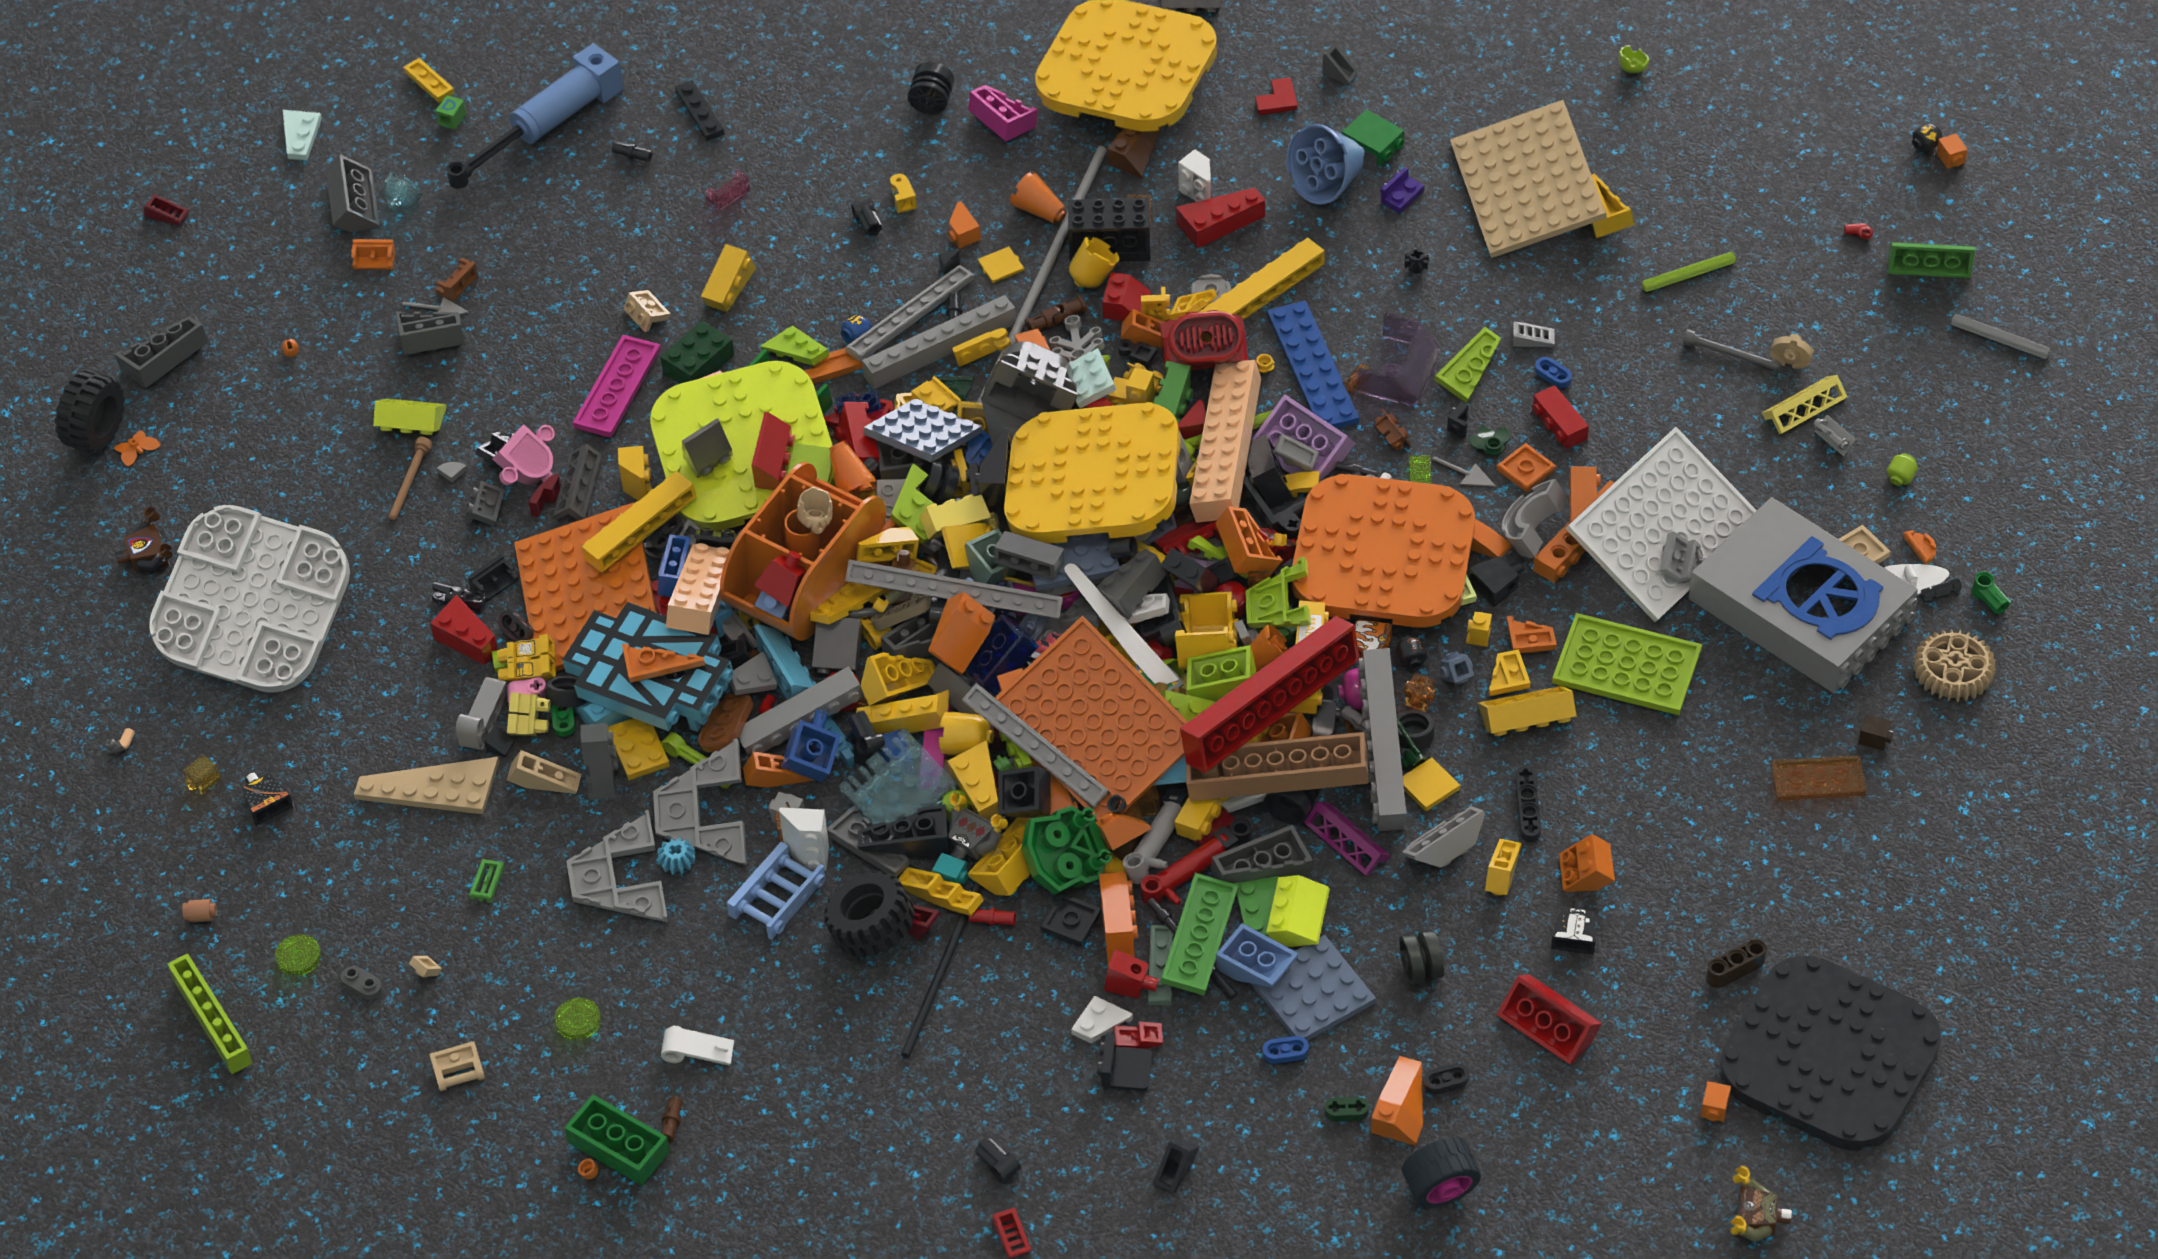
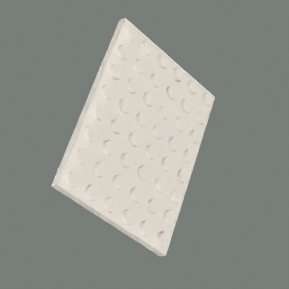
M1675 427L1565 529L1644 612L1656 622L1690 590L1691 581L1676 582L1660 571L1667 534L1675 532L1687 541L1695 539L1701 545V548H1699L1701 557L1707 558L1757 510L1687 437Z

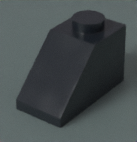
M1181 1137L1170 1140L1153 1184L1175 1193L1191 1170L1200 1146Z

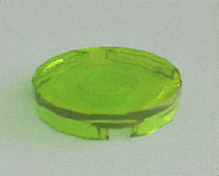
M304 934L285 938L279 943L275 951V959L279 969L289 975L291 973L297 975L309 973L320 962L321 950L317 941L311 936Z
M576 997L565 1001L559 1006L555 1014V1023L557 1030L562 1036L575 1040L580 1037L584 1039L597 1031L600 1026L601 1015L598 1006L593 1001L587 998Z

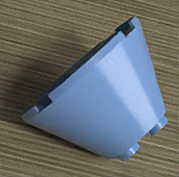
M1310 124L1298 130L1290 140L1286 157L1288 174L1292 175L1295 183L1293 186L1301 197L1314 204H1326L1336 200L1355 177L1360 174L1365 152L1363 147L1359 146L1354 140L1321 124Z

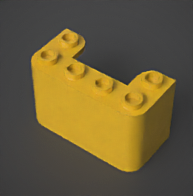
M1232 591L1180 595L1181 614L1187 633H1185V630L1175 632L1179 670H1187V658L1237 648L1238 631L1234 623L1239 621V618L1235 619L1234 612H1237V599L1233 600Z

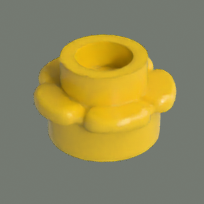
M1261 354L1257 357L1256 364L1259 372L1267 373L1274 369V360L1270 355Z

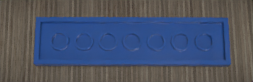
M1306 300L1267 310V317L1309 410L1336 429L1359 423L1358 413Z

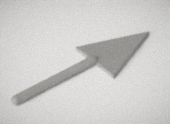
M444 297L440 306L410 302L402 303L403 306L438 310V312H459V315L469 313Z
M1433 457V461L1466 475L1460 485L1495 487L1494 483L1476 463L1470 471H1466L1437 457Z

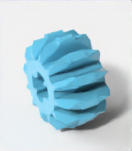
M670 837L669 843L662 842V847L658 848L659 865L662 866L665 872L671 871L672 875L677 871L683 874L684 869L690 870L691 864L695 863V849L688 840L682 841L680 837L677 840H673Z

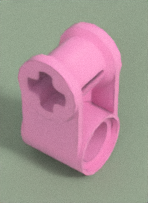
M535 677L510 682L507 685L508 706L510 703V692L529 695L539 694L540 698L546 699L545 680Z

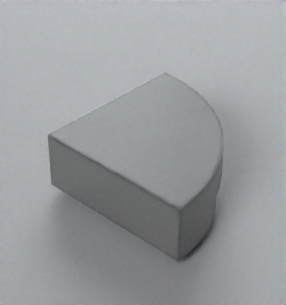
M448 462L437 467V472L451 482H454L467 471L466 465L459 462Z

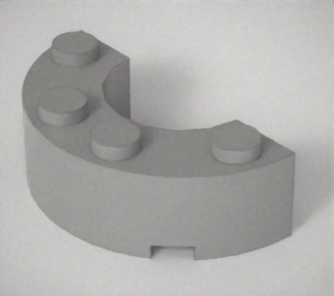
M1556 479L1536 485L1532 488L1533 492L1526 497L1521 495L1510 506L1503 518L1502 531L1516 552L1521 556L1533 558L1538 554L1543 541L1535 531L1536 527L1545 518L1563 509L1568 496Z

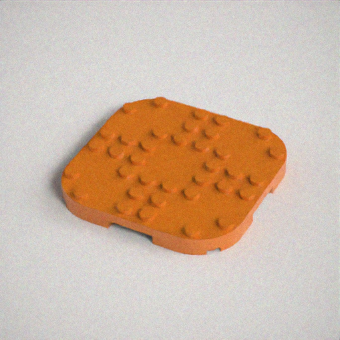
M1339 474L1326 478L1310 490L1305 500L1292 566L1298 563L1297 559L1304 556L1308 561V576L1291 581L1293 594L1300 601L1325 603V612H1329L1328 617L1337 616L1343 619H1350V614L1393 619L1392 625L1419 628L1441 624V620L1448 616H1454L1462 604L1475 530L1474 509L1470 501L1463 494L1449 486L1350 474Z

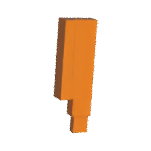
M846 348L829 352L830 356L814 366L811 365L812 368L804 370V372L807 373L813 384L861 370L863 369L862 361L860 362L846 352Z

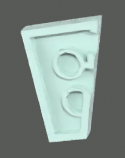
M283 110L288 159L307 161L322 120L321 113Z

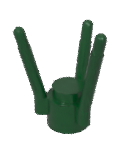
M1397 717V726L1411 747L1405 751V759L1401 758V764L1405 769L1409 767L1414 769L1427 761V759L1417 749Z

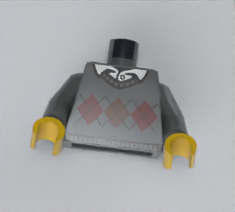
M953 793L949 798L954 808L951 811L948 839L954 849L949 856L962 860L967 855L978 860L983 855L997 848L999 840L1003 837L1001 829H1005L1008 826V821L1001 819L1002 816L997 814L993 815L991 821L967 808L962 810L961 806H964L967 802L966 797L960 795L959 801H957L958 794Z

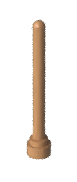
M418 437L414 444L416 453L389 514L391 520L397 519L421 460L431 450L432 441L426 437Z

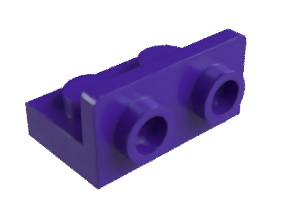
M1404 167L1388 183L1382 186L1380 190L1381 203L1401 213L1424 191V185L1409 177V169Z

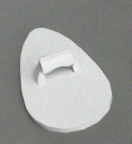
M1900 564L1884 567L1917 588V596L1920 595L1922 589L1927 587L1931 589V586L1943 583L1949 577L1948 570L1933 565Z

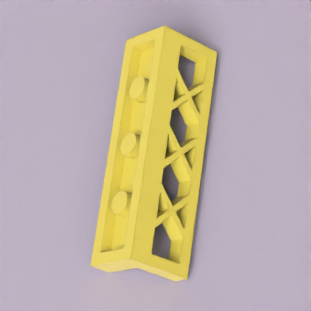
M1838 375L1827 376L1762 412L1765 420L1772 419L1778 433L1782 434L1847 398V395ZM1833 386L1836 387L1839 396L1835 399L1828 396L1830 388ZM1815 396L1823 398L1820 407L1812 405ZM1798 405L1806 407L1805 414L1802 417L1796 415ZM1782 414L1790 416L1788 425L1784 427L1778 417Z

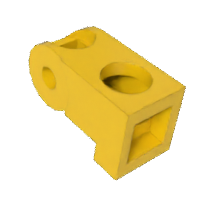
M903 174L893 175L890 179L897 212L901 213L917 208L916 195L908 178Z

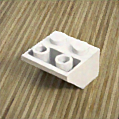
M1194 149L1178 162L1179 190L1182 194L1198 202L1211 198L1210 160Z

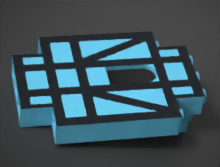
M629 602L625 604L617 618L594 610L562 659L565 671L579 677L574 684L579 698L669 731L672 725L677 723L680 714L687 717L690 729L698 732L701 726L706 724L712 708L717 706L723 691L727 690L734 671L730 660L718 656L721 651L718 635L711 632L709 635L666 628L667 616ZM622 644H629L631 648L642 649L644 646L654 650L675 651L676 655L682 656L695 654L704 658L705 665L687 669L682 677L675 680L657 676L630 683Z

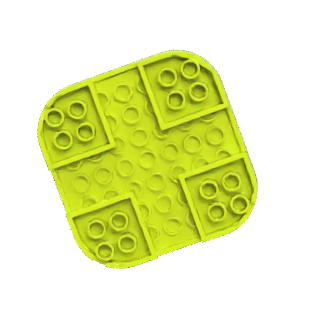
M768 361L678 384L665 391L656 400L651 411L650 423L665 478L677 471L694 484L697 496L677 513L683 520L689 519L698 527L713 528V531L744 525V520L752 518L774 492V490L755 488L751 466L764 412H769L790 425L792 435H795V443L828 448L833 446L813 382L806 372L788 362ZM718 418L732 448L733 456H731V460L722 466L719 464L714 467L713 472L709 475L697 478L683 458L682 440ZM790 447L789 453H791V454H792L793 447ZM786 465L785 471H788L789 465ZM832 471V472H831V476H830L829 484L835 486L834 476H833V471Z

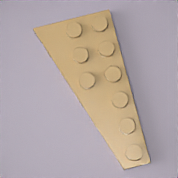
M498 757L360 776L354 797L356 800L484 814L499 759Z

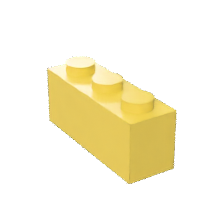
M970 494L958 501L950 499L942 505L931 504L925 507V511L919 518L928 540L943 536L942 527L986 523L991 516L982 494L977 496Z

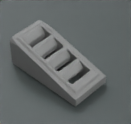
M1513 322V347H1555L1554 329L1522 322Z

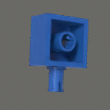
M816 710L812 724L800 720L792 728L781 767L822 783L830 775L841 735L824 729L829 714L824 712V715H822L823 710Z

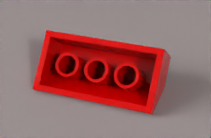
M1529 974L1517 976L1496 1014L1568 1064H1572L1592 1043L1602 1025L1601 1022Z

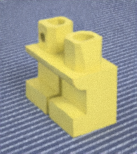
M510 692L509 712L512 714L508 715L507 734L537 736V733H547L549 721L538 720L539 712H550L551 701L534 694Z

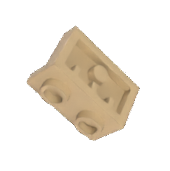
M649 290L628 293L624 310L644 332L650 330L652 322L669 319L670 313Z

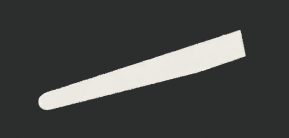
M1067 564L1064 568L1066 574L1128 655L1154 684L1158 682L1169 684L1179 680L1075 564Z

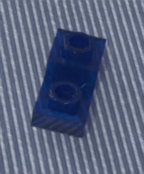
M876 389L858 396L852 391L835 398L839 415H841L844 402H868L869 409L866 413L882 409L880 397Z

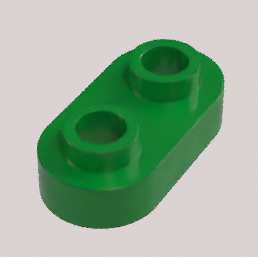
M551 704L554 733L560 737L570 736L575 731L574 708L558 707Z

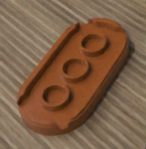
M731 692L724 696L725 699L720 702L719 700L715 708H712L708 720L703 725L698 736V742L703 751H720L734 742L733 739H738L753 707V700L750 695H735L734 692Z

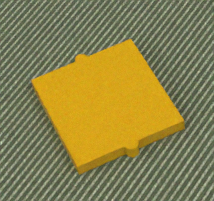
M1010 247L978 259V263L983 268V273L987 274L992 283L1024 271V267L1019 261V256H1016Z

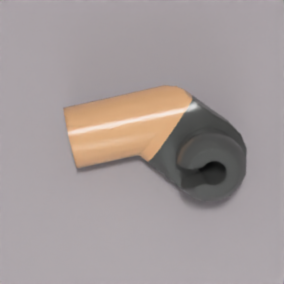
M126 728L120 740L111 739L106 742V749L112 754L128 749L135 732L132 729Z

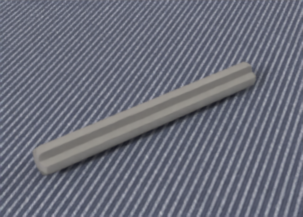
M1955 314L1952 318L1951 324L1955 327L2043 359H2047L2049 356L2050 348L1959 314Z

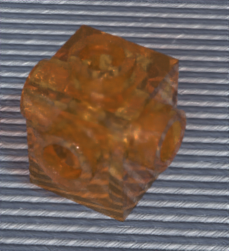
M1414 673L1411 680H1407L1403 692L1406 693L1405 705L1426 712L1430 703L1436 697L1437 690L1434 689L1435 680Z

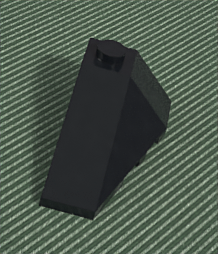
M946 804L922 807L917 809V813L905 817L904 814L897 816L898 820L889 823L880 822L858 830V849L863 851L928 858L940 856L941 853L946 855L951 853L950 840L948 839L949 826Z

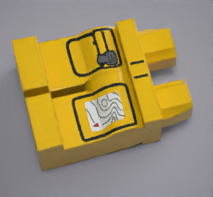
M548 634L539 635L537 639L521 640L515 643L508 642L507 648L497 650L498 661L501 664L508 663V668L498 670L499 680L513 682L540 677L548 681L556 677V664L554 661L555 642Z

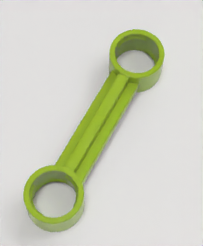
M671 732L661 742L663 749L670 756L675 758L680 756L693 765L702 759H707L704 755L687 746L682 737L674 732ZM731 784L719 785V786H721L722 788L727 789V788H729V787L731 786Z

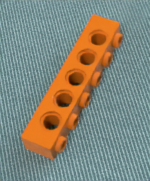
M1610 480L1597 494L1602 495L1614 482ZM1570 521L1534 557L1533 571L1553 583L1560 577H1564L1568 568L1572 564L1575 565L1586 551L1565 529L1570 524Z

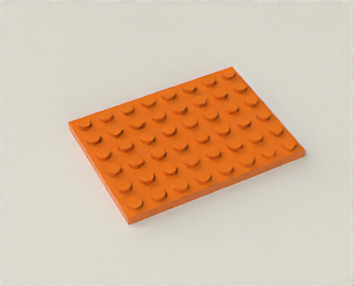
M634 502L514 542L528 622L533 628L534 633L533 639H537L539 635L548 634L555 642L554 661L556 672L565 669L562 659L594 610L617 618L625 604L629 602L657 612L643 541L602 573L585 560L581 547L587 540L598 534L602 528L608 526L620 514H623L632 507Z
M1083 615L995 697V699L1109 790L1106 797L1094 809L1056 778L1084 808L1090 807L1094 810L1091 815L1096 813V821H1099L1102 815L1111 812L1107 806L1108 799L1111 796L1120 795L1127 803V810L1185 756L1180 728L1188 723V721Z

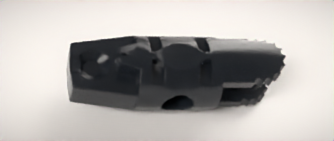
M440 582L432 584V589L436 591L432 595L434 601L448 604L457 595L470 609H482L486 603L485 596L471 590Z

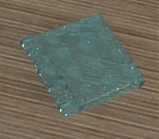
M905 728L898 733V736L907 745L906 748L896 737L891 740L893 745L901 751L897 756H894L888 747L884 746L881 748L882 752L891 760L889 763L878 752L865 762L875 773L874 776H871L863 766L858 768L859 773L868 780L866 783L861 785L857 778L851 774L848 779L855 786L856 791L845 780L838 785L839 789L873 825L880 822L889 823L898 820L897 816L902 814L906 817L917 813L919 808L938 805L946 793L955 790L959 786Z

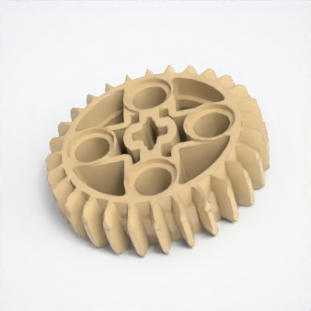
M1952 629L1950 633L1942 630L1941 635L1934 632L1933 638L1927 636L1926 641H1921L1920 646L1916 650L1913 667L1915 678L1919 679V685H1924L1925 691L1931 689V695L1939 694V699L1942 696L1947 697L1948 701L1951 698H1956L1957 702L1959 698L1967 701L1968 696L1975 699L1976 694L1982 695L1983 691L1988 690L1989 685L1993 681L1996 664L1994 653L1990 652V646H1984V640L1977 641V635L1973 638L1970 637V632L1966 635L1962 634L1961 630L1958 633H1953Z

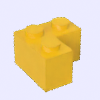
M1134 368L1129 380L1115 377L1113 382L1117 390L1107 395V400L1113 406L1118 404L1153 403L1155 398L1154 372Z

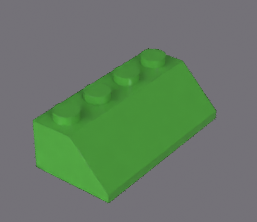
M1890 242L1888 274L1971 278L1975 247Z

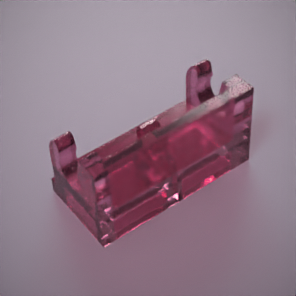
M738 169L734 170L735 176L732 180L715 191L710 187L706 189L708 192L705 195L706 200L717 209H723L750 191L749 176L743 174Z

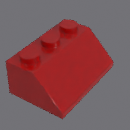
M764 412L751 466L755 488L775 490L787 475L785 467L790 463L791 453L789 451L790 447L794 446L795 435H792L790 425L769 412Z

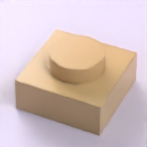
M413 956L409 963L416 969L415 972L422 977L438 976L442 970L428 956Z

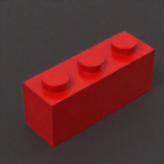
M1555 385L1533 395L1532 410L1534 414L1543 420L1545 427L1553 432L1556 440L1562 443L1566 449L1588 440L1589 425Z

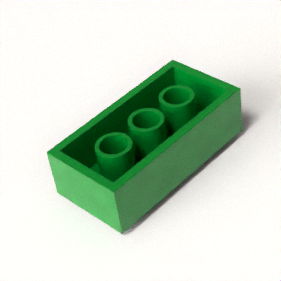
M593 1094L564 1127L569 1144L641 1186L670 1153L667 1136Z

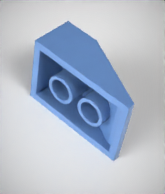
M1242 923L1216 953L1217 970L1237 981L1273 988L1298 958L1299 954Z

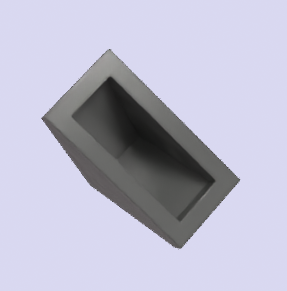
M1335 42L1323 54L1324 76L1349 84L1359 72Z

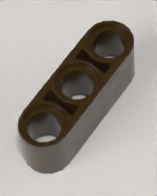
M1752 939L1712 959L1708 963L1706 981L1708 985L1713 988H1721L1761 968L1765 963L1766 944L1762 940Z

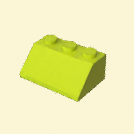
M397 399L375 401L373 426H380V430L392 431V428H400V432L412 433L413 430H420V434L433 435V432L440 430L446 411V404Z
M1300 875L1278 877L1266 931L1268 936L1286 947L1317 945L1330 891L1329 887Z

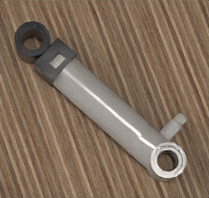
M1186 782L1172 783L1173 790L1168 789L1161 799L1163 806L1151 823V829L1144 834L1134 852L1124 857L1123 866L1128 880L1132 881L1133 884H1140L1145 876L1150 875L1148 870L1150 867L1167 868L1168 863L1161 859H1156V857L1175 828L1174 821L1189 797Z

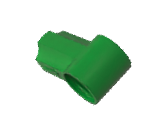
M1986 571L1976 574L1971 589L1972 595L1977 599L1983 600L1995 614L1999 615L2005 612L2010 606L2011 601L1994 584L1993 575Z

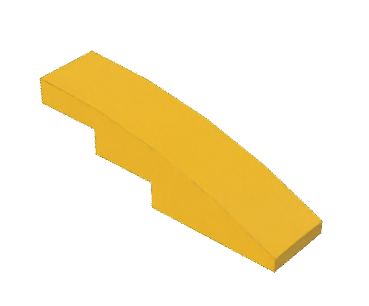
M907 867L898 878L907 892L935 905L971 916L984 900L981 894L965 891L961 884L945 881L941 874Z

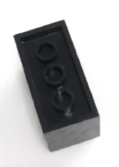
M1149 198L1068 200L1070 263L1086 237L1089 240L1096 237L1109 244V250L1113 254H1118V262L1150 261Z

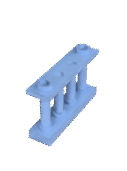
M780 842L727 902L729 916L737 919L741 913H747L766 924L768 938L772 940L783 931L785 924L815 890L823 886L826 880L824 865L820 864L814 872L790 859L789 846ZM782 867H787L807 878V880L799 887L777 873ZM773 882L793 893V895L787 902H784L763 890V888L768 883ZM759 897L780 910L772 918L749 904Z

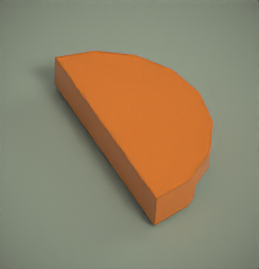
M1913 530L1904 532L1903 538L1922 563L1926 565L1932 563L1936 555L1934 540L1926 533L1924 535L1914 533L1915 531Z

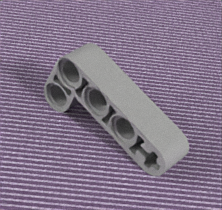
M490 677L484 679L469 714H460L457 719L456 733L460 746L483 750L485 746L484 741L494 726L506 700L508 681Z

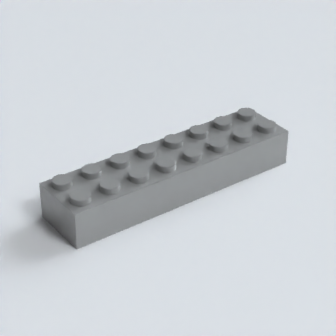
M1390 648L1363 650L1362 658H1359L1358 679L1361 680L1360 700H1363L1362 720L1365 721L1364 735L1365 741H1367L1368 781L1371 782L1370 802L1373 803L1372 822L1377 824V831L1404 830L1406 805Z

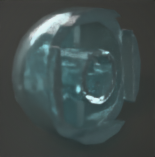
M396 172L388 173L382 184V194L387 201L386 204L394 210H397V208L409 209L413 207L423 195V192L419 193L420 187L405 176L402 179L397 177L398 173Z

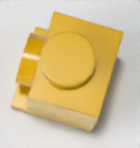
M1475 611L1473 620L1469 619L1466 644L1488 646L1492 614Z

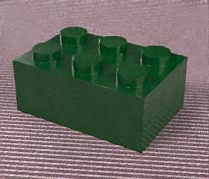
M700 321L660 356L662 371L680 384L713 374L734 356L733 342L730 337L704 321Z

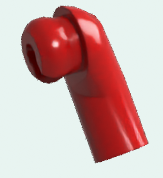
M1864 223L1844 225V234H1856L1862 239L1868 240L1873 237V229Z
M766 695L758 710L760 715L772 709L776 701L774 696Z

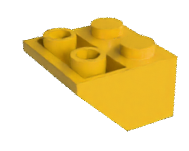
M643 446L618 448V463L623 491L639 501L652 490L651 483H648L652 480L651 468L646 467L649 466V455L644 454Z

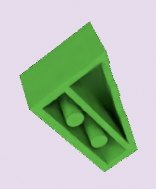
M1166 361L1165 379H1160L1159 385L1162 388L1159 395L1155 396L1153 404L1168 409L1175 416L1178 424L1181 421V416L1186 414L1187 402L1191 401L1193 397L1190 366Z

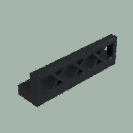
M1244 475L1242 490L1247 495V498L1240 502L1239 508H1246L1259 528H1271L1278 532L1277 519L1247 476Z

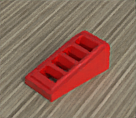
M1015 1207L992 1215V1223L1009 1259L1031 1252ZM1012 1221L1011 1224L1002 1227L1001 1223ZM1012 1228H1015L1016 1230L1008 1234H1005L1004 1232ZM1015 1236H1019L1020 1238L1018 1240L1008 1242L1009 1238ZM1022 1243L1023 1248L1011 1250L1012 1246Z

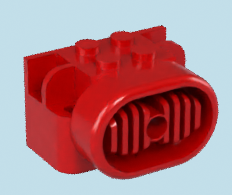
M1209 310L1200 313L1188 312L1176 320L1160 323L1165 373L1166 361L1190 366V371L1213 369L1215 365L1222 363L1248 361L1246 332L1242 316L1224 311ZM1207 333L1211 336L1212 340L1204 343L1200 339V335Z

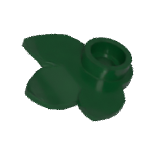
M1481 425L1477 436L1469 437V442L1471 446L1483 450L1487 455L1498 456L1504 451V445L1509 441L1510 435L1506 426L1494 432L1487 426Z

